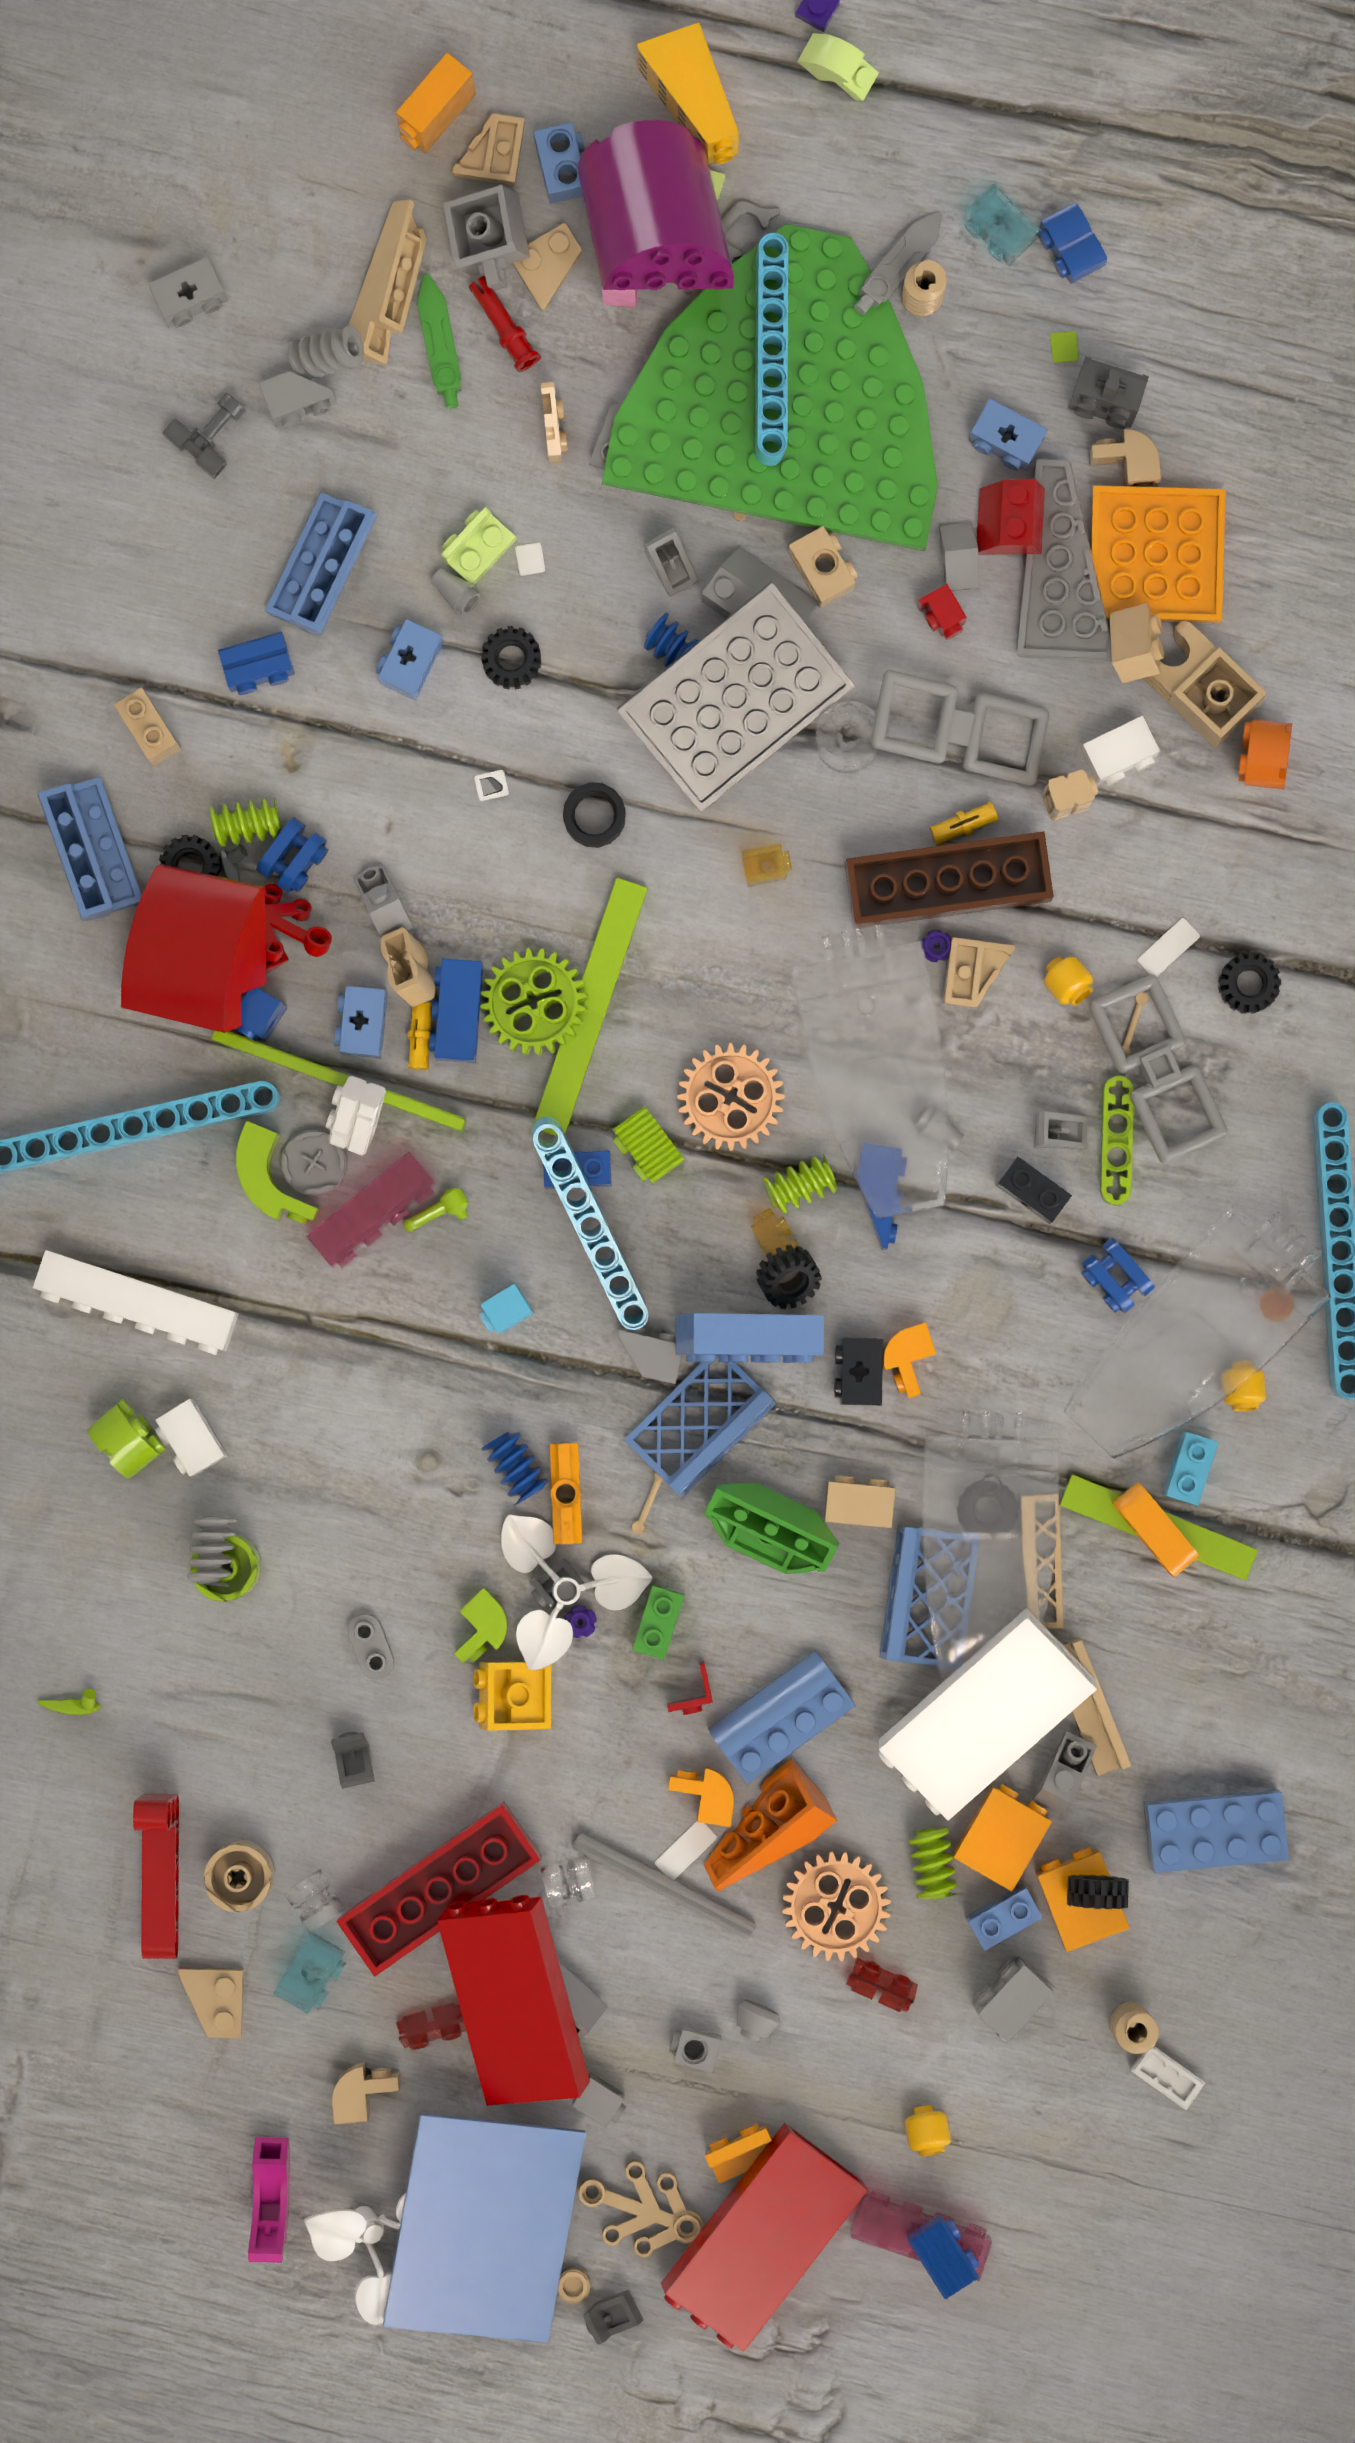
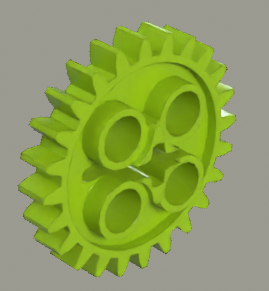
M527 948L525 958H522L517 951H514V962L510 963L503 957L502 963L505 968L500 970L492 967V971L497 977L495 980L488 978L484 980L491 986L490 991H481V995L489 999V1002L480 1005V1008L490 1012L489 1015L483 1018V1022L486 1024L494 1023L489 1030L491 1035L494 1036L502 1033L498 1040L501 1045L511 1040L509 1050L515 1052L521 1045L522 1054L525 1056L529 1055L531 1048H534L538 1056H542L543 1047L545 1046L551 1053H555V1042L558 1041L566 1047L567 1043L564 1036L568 1034L576 1038L577 1035L572 1029L573 1025H584L577 1016L578 1014L588 1013V1010L580 1005V1002L588 999V995L579 993L578 990L582 989L586 984L583 980L574 981L579 975L577 969L567 972L570 966V962L567 959L558 964L559 955L556 952H553L549 959H547L546 950L543 948L539 950L537 957L534 956L530 948ZM543 973L551 974V984L544 989L538 988L536 981L539 975ZM512 985H519L521 988L520 996L513 1001L507 1000L506 990ZM557 990L562 991L559 996L543 999ZM533 995L542 999L537 1002L538 1008L536 1009L527 1005L531 1003V996ZM557 1003L562 1004V1015L558 1019H549L547 1013L550 1006ZM521 1007L512 1014H507L508 1009ZM522 1016H531V1027L527 1031H518V1020Z

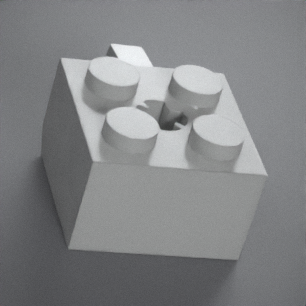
M499 185L443 203L452 257L457 268L469 275L477 273L485 275L487 286L495 291L506 288L505 268H508L510 263L530 258L519 194L504 185Z

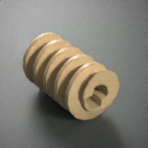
M926 259L913 265L906 273L902 291V303L911 314L919 317L930 316L942 305L947 278L940 264Z
M1125 2002L1113 2010L1109 2026L1112 2035L1124 2050L1132 2054H1142L1155 2046L1158 2040L1159 2029L1156 2021L1142 2005L1136 2002ZM1136 2023H1140L1139 2028H1133L1131 2033H1127L1129 2027H1135Z

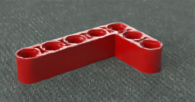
M143 1794L134 1801L133 1828L135 1831H142V1959H177L179 1948L178 1794Z

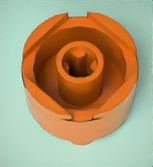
M1252 719V722H1245L1242 749H1248V755L1241 754L1238 781H1243L1245 786L1284 790L1293 723Z

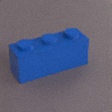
M442 958V966L435 967L434 984L435 986H440L439 1000L433 999L432 1019H437L436 1033H430L429 1052H435L434 1058L436 1061L476 1063L484 966L482 961Z

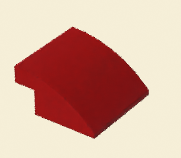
M163 864L157 865L142 893L129 932L122 971L121 1008L223 1033L242 1026L241 994L267 984L265 887Z

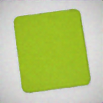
M1075 331L1050 334L1052 360L1054 363L1079 360Z

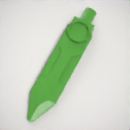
M424 274L417 306L433 385L437 388L438 395L443 394L446 409H453L459 406L456 391H461V374L446 299L431 276Z

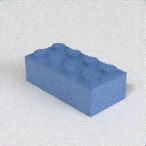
M711 1313L676 1315V1355H686V1362L716 1361V1356H719L718 1362H748V1356H751V1362L771 1363L780 1362V1356H783V1363L813 1362V1356H824V1315Z
M1277 1789L1143 1802L1150 1869L1154 1873L1289 1860L1282 1792Z

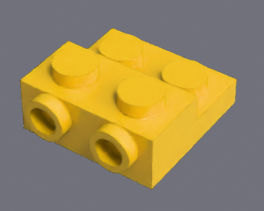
M480 1661L479 1669H475L473 1674L474 1687L479 1689V1703H475L473 1706V1719L475 1723H479V1729L487 1731L551 1729L552 1664L541 1669L530 1670L525 1662Z

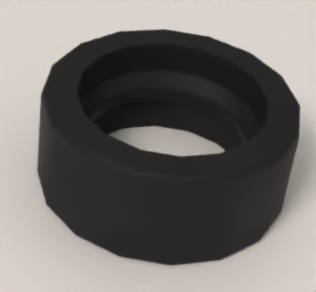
M590 782L578 786L569 794L564 804L563 820L567 832L576 842L586 847L599 848L611 844L620 836L625 826L626 810L622 798L613 788L603 783ZM600 796L612 805L614 820L605 832L588 834L577 825L575 810L584 798Z

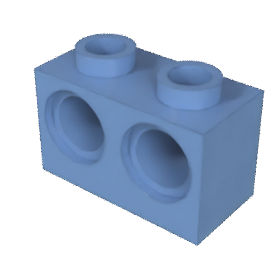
M572 122L534 131L535 144L549 203L553 204L583 197L577 169L581 158L580 153L585 151L581 132H574ZM558 141H563L569 145V148L564 152H556L552 149V146ZM564 173H572L577 177L571 184H564L559 180L560 176Z
M1022 1884L1013 1889L1012 1892L1004 1894L965 1918L982 1948L986 1951L1043 1917L1027 1888Z

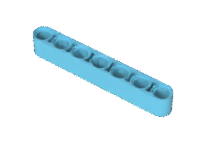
M768 233L760 240L755 259L754 452L755 457L761 464L774 466L782 460L787 448L788 243L782 235ZM768 247L775 248L779 251L780 256L771 258L765 254L764 249ZM769 279L775 280L780 285V288L769 290L765 287L764 281ZM774 312L779 316L780 320L775 323L768 322L763 314ZM773 344L778 347L780 353L769 355L764 351L763 346ZM768 376L774 377L780 385L770 388L765 385L763 379ZM774 409L779 414V418L773 421L768 420L763 415V411ZM772 441L778 445L779 451L769 453L763 448L762 444Z
M552 1117L540 1118L532 1126L534 1146L619 1321L627 1329H640L646 1324L649 1316L645 1299L561 1125ZM546 1128H551L557 1133L556 1137L549 1142L540 1140L538 1134ZM559 1158H566L571 1162V1165L565 1171H557L552 1167L553 1163ZM572 1188L583 1189L585 1195L582 1199L573 1201L567 1197V1193ZM588 1217H594L599 1220V1224L593 1230H586L581 1226L583 1220ZM604 1246L610 1247L613 1250V1254L608 1259H600L595 1255L597 1250ZM616 1276H623L627 1279L626 1285L622 1288L612 1287L610 1281ZM637 1305L641 1308V1312L636 1317H628L624 1314L625 1309L628 1306Z

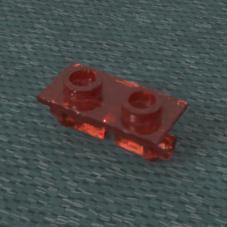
M858 1957L855 1960L853 1972L849 1974L846 1985L851 1987L850 1991L871 2000L876 1990L882 1992L878 2003L899 2013L901 2010L908 2012L911 2003H914L918 1984L913 1983L908 1977L901 1974H893L882 1969L873 1961H864Z
M453 2002L432 2008L434 2021L428 2022L425 2011L403 2016L401 2021L396 2022L399 2034H405L398 2037L404 2048L409 2047L411 2050H417L427 2047L429 2041L440 2038L443 2041H449L459 2038L462 2035L461 2032L466 2031L464 2020H459V2018L463 2017L460 2005H455Z

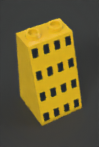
M698 22L638 43L637 66L639 72L677 124L688 128L693 137L701 140L706 151L708 164L716 162V164L720 165L734 159V155L739 152V131L700 23Z

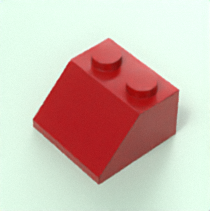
M1036 479L1001 480L979 489L976 540L978 555L1042 553L1045 488Z

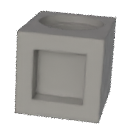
M682 2025L681 2032H674L669 2052L675 2053L674 2063L713 2073L722 2038L718 2034ZM691 2040H698L703 2044L704 2050L698 2056H691L685 2051V2045Z
M591 2072L589 2074L590 2083L580 2098H574L572 2107L606 2128L610 2121L617 2123L626 2109V2105L622 2103L625 2094Z

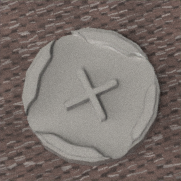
M307 1130L295 1135L286 1145L281 1155V1171L286 1182L295 1191L307 1196H322L334 1191L343 1181L347 1171V1156L343 1148L329 1144L330 1134L320 1130Z

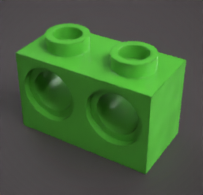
M652 1585L632 1650L662 1660L665 1659L685 1594Z

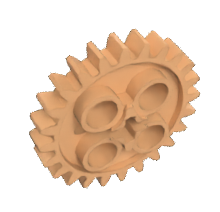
M729 1043L727 1052L724 1053L719 1045H715V1055L711 1056L706 1050H703L705 1061L701 1063L693 1058L692 1063L696 1069L694 1071L684 1069L683 1073L689 1078V1082H679L678 1086L685 1089L686 1093L677 1095V1100L686 1102V1105L678 1111L681 1114L689 1113L690 1117L685 1120L684 1125L695 1124L696 1127L693 1130L692 1136L695 1137L700 1133L705 1134L703 1139L704 1145L711 1139L716 1140V1150H719L723 1142L727 1143L729 1152L733 1151L735 1142H739L742 1149L746 1150V1140L751 1139L753 1143L758 1145L759 1139L757 1134L760 1132L768 1137L770 1133L766 1125L777 1126L778 1121L772 1117V1114L783 1112V1109L775 1105L776 1101L784 1100L785 1095L776 1093L775 1090L783 1086V1081L772 1080L778 1073V1070L772 1069L767 1071L766 1067L770 1059L766 1058L761 1062L757 1061L758 1050H755L748 1056L746 1055V1045L741 1047L739 1053L734 1052L732 1043ZM722 1066L730 1067L734 1072L733 1080L725 1084L720 1083L715 1077V1072L718 1068ZM705 1082L713 1083L726 1093H730L732 1089L736 1090L737 1099L755 1107L757 1112L753 1114L735 1102H732L729 1106L724 1104L725 1097L707 1088L704 1085ZM747 1084H759L763 1089V1095L757 1100L748 1099L744 1094V1088ZM702 1096H714L718 1102L717 1108L712 1112L702 1111L698 1105ZM734 1111L742 1112L746 1117L747 1122L740 1129L732 1128L727 1122L728 1116Z
M829 1851L828 1860L824 1861L818 1853L816 1854L817 1864L813 1866L805 1860L804 1865L807 1871L804 1873L796 1869L793 1871L798 1879L797 1883L793 1881H787L786 1883L793 1890V1893L783 1894L782 1896L785 1901L791 1903V1906L782 1908L783 1914L792 1915V1918L785 1922V1926H796L797 1929L791 1935L792 1939L803 1937L801 1949L804 1950L809 1945H812V1955L814 1957L823 1950L825 1951L826 1961H829L834 1952L838 1954L841 1962L844 1960L845 1952L849 1951L855 1959L857 1958L856 1948L860 1946L864 1951L868 1952L869 1947L866 1941L870 1939L874 1942H879V1938L875 1934L876 1929L886 1931L887 1929L880 1922V1919L890 1917L891 1914L883 1910L882 1906L890 1904L891 1900L890 1898L881 1897L880 1894L888 1890L887 1885H876L882 1877L880 1872L870 1876L869 1872L872 1864L869 1862L860 1867L859 1855L850 1862L848 1861L846 1851H843L840 1860L835 1859L833 1851ZM825 1875H832L838 1881L837 1887L831 1892H825L819 1888V1880ZM849 1878L851 1880L850 1885L841 1900L842 1906L845 1909L843 1911H836L829 1931L823 1933L822 1929L831 1914V1907L828 1903L829 1901L835 1902L837 1900L844 1880ZM856 1889L866 1891L868 1894L866 1903L862 1906L851 1904L849 1897L852 1891ZM811 1906H819L824 1911V1914L820 1921L812 1923L806 1920L804 1916L805 1911ZM841 1920H849L853 1923L854 1930L849 1936L843 1937L836 1933V1925Z

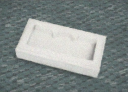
M1156 2046L1148 2052L1140 2054L1130 2069L1131 2072L1185 2110L1188 2109L1205 2084L1202 2079Z

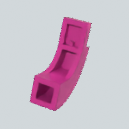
M255 2137L252 2160L253 2211L248 2262L282 2263L284 2244H286L289 2216V2138Z

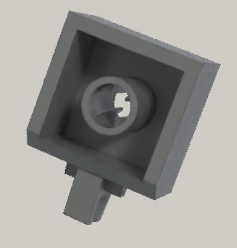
M1085 356L1068 408L1075 410V415L1085 419H1093L1095 416L1106 420V424L1111 427L1124 429L1127 426L1131 428L1139 411L1149 376L1114 367Z

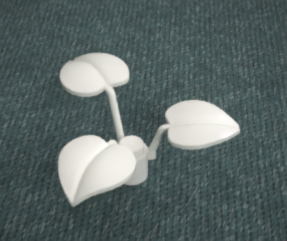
M508 1515L503 1523L501 1546L504 1557L509 1565L519 1572L528 1573L539 1564L554 1581L552 1595L557 1604L552 1610L551 1615L542 1610H534L524 1615L517 1626V1644L527 1668L530 1670L541 1669L553 1664L570 1647L573 1638L572 1626L567 1620L556 1617L563 1608V1605H570L578 1600L580 1591L595 1587L594 1595L597 1602L601 1606L615 1611L631 1606L652 1581L651 1574L641 1564L617 1554L605 1555L593 1563L591 1573L595 1581L579 1585L570 1577L559 1578L543 1560L550 1557L556 1548V1545L553 1544V1529L548 1523L535 1517Z
M406 2193L399 2199L395 2212L397 2219L400 2221L399 2223L387 2219L384 2214L377 2217L375 2212L368 2206H361L355 2210L336 2209L324 2211L304 2219L315 2252L326 2261H338L348 2257L355 2248V2242H364L375 2265L377 2276H366L359 2281L355 2290V2305L363 2319L373 2325L383 2323L392 2272L384 2274L373 2243L381 2239L384 2225L397 2230L400 2229Z

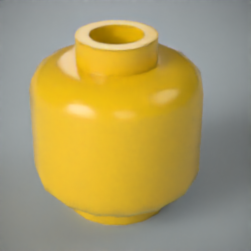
M1059 956L1047 965L1046 970L1048 973L1044 978V985L1062 1005L1072 1004L1076 1006L1087 999L1092 993L1093 976L1078 958L1070 956L1063 959Z
M1252 1362L1233 1363L1232 1369L1224 1372L1221 1376L1223 1401L1226 1405L1232 1406V1411L1259 1409V1404L1265 1401L1267 1397L1265 1374L1261 1369L1252 1368Z
M933 2105L914 2108V2115L909 2116L904 2122L909 2149L918 2152L919 2157L933 2156L946 2152L945 2147L951 2143L952 2139L946 2113L934 2111Z

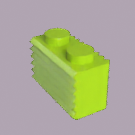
M645 1106L613 1129V1132L616 1134V1137L612 1139L613 1143L623 1156L628 1152L636 1162L631 1167L642 1182L649 1179L653 1185L685 1161Z

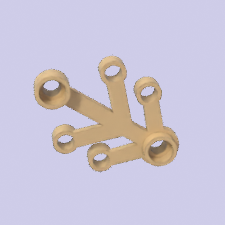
M640 2160L630 2161L626 2166L625 2173L626 2177L633 2182L642 2202L605 2189L604 2183L597 2178H588L581 2183L579 2198L585 2206L597 2207L604 2203L636 2215L618 2225L610 2223L604 2227L602 2238L607 2245L615 2246L621 2242L622 2238L654 2223L668 2227L652 2237L641 2235L636 2238L634 2251L639 2257L646 2258L653 2253V2250L675 2240L682 2244H691L704 2227L701 2216L693 2210L686 2209L677 2190V2178L669 2171L662 2172L658 2176L657 2187L662 2193L666 2194L673 2214L660 2209L645 2177V2165ZM634 2165L642 2169V2173L636 2177L632 2176L629 2172L630 2167ZM664 2177H670L674 2183L672 2187L664 2188L661 2185V2180ZM588 2186H596L599 2189V2193L594 2197L589 2196L586 2193ZM683 2221H690L694 2227L691 2231L685 2232L680 2227ZM610 2229H615L618 2231L619 2236L615 2240H610L607 2238L606 2232ZM647 2241L650 2244V2249L642 2252L637 2247L638 2243Z

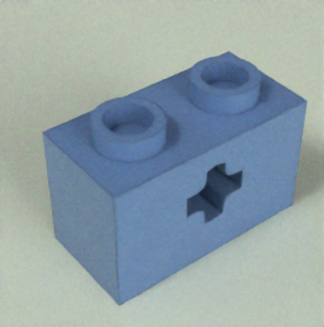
M989 398L970 433L969 441L973 443L972 446L977 451L985 455L993 453L1002 458L1001 462L1008 468L1019 471L1021 468L1027 471L1048 429ZM1007 432L1012 434L1011 440L1009 439L1007 443L1001 441L1002 436Z
M406 619L403 626H396L390 639L393 647L388 656L383 655L380 659L376 673L379 674L378 680L381 685L416 701L444 640L442 635ZM411 651L415 661H408L405 666L401 656H408Z
M346 986L345 994H339L338 1013H342L343 1018L342 1027L336 1026L334 1046H340L339 1052L342 1055L381 1059L388 992L385 989ZM359 1013L363 1014L364 1018L369 1021L368 1024L362 1025L361 1030H358L357 1026L352 1023L353 1019L359 1018Z

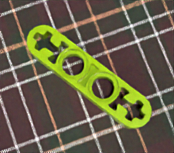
M1114 1076L1109 1079L1102 1091L1100 1194L1104 1202L1113 1206L1126 1202L1132 1191L1134 1105L1130 1095L1134 1088L1131 1081L1123 1076ZM1116 1082L1121 1083V1088L1127 1089V1094L1122 1095L1120 1098V1106L1127 1105V1111L1122 1109L1108 1111V1104L1115 1105V1094H1110L1109 1088L1115 1087ZM1120 1115L1124 1117L1127 1126L1123 1133L1116 1134L1110 1131L1108 1121L1111 1116ZM1112 1148H1119L1126 1155L1125 1163L1120 1167L1112 1166L1108 1162L1107 1155ZM1106 1170L1114 1173L1126 1171V1178L1123 1176L1118 1177L1119 1187L1125 1190L1124 1194L1118 1196V1200H1114L1113 1195L1107 1193V1187L1113 1186L1114 1176L1107 1177Z

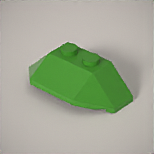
M757 1482L718 1485L704 1513L708 1520H711L714 1529L726 1546L784 1574L807 1573L815 1570L817 1572L826 1571L839 1546L838 1540L817 1511Z

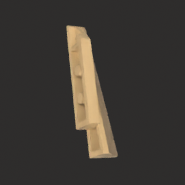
M411 200L394 201L392 203L349 322L350 326L355 327L359 331L364 346L362 360L381 365H387L391 332L403 333L427 241L423 228L416 226L412 215V209L415 205Z

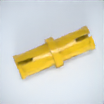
M989 801L967 812L958 811L955 817L934 826L931 825L929 829L935 844L938 846L963 834L965 837L972 835L973 830L998 821V816L992 802Z
M424 1002L412 1007L410 1031H407V1039L410 1040L408 1069L429 1070V1040L432 1003Z

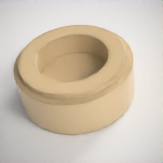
M576 2267L565 2269L560 2274L558 2295L563 2301L571 2304L583 2301L590 2291V2279L587 2273Z

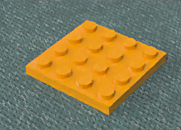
M1093 485L1091 552L1107 620H1110L1109 613L1148 603L1153 615L1158 614L1162 622H1222L1226 489Z

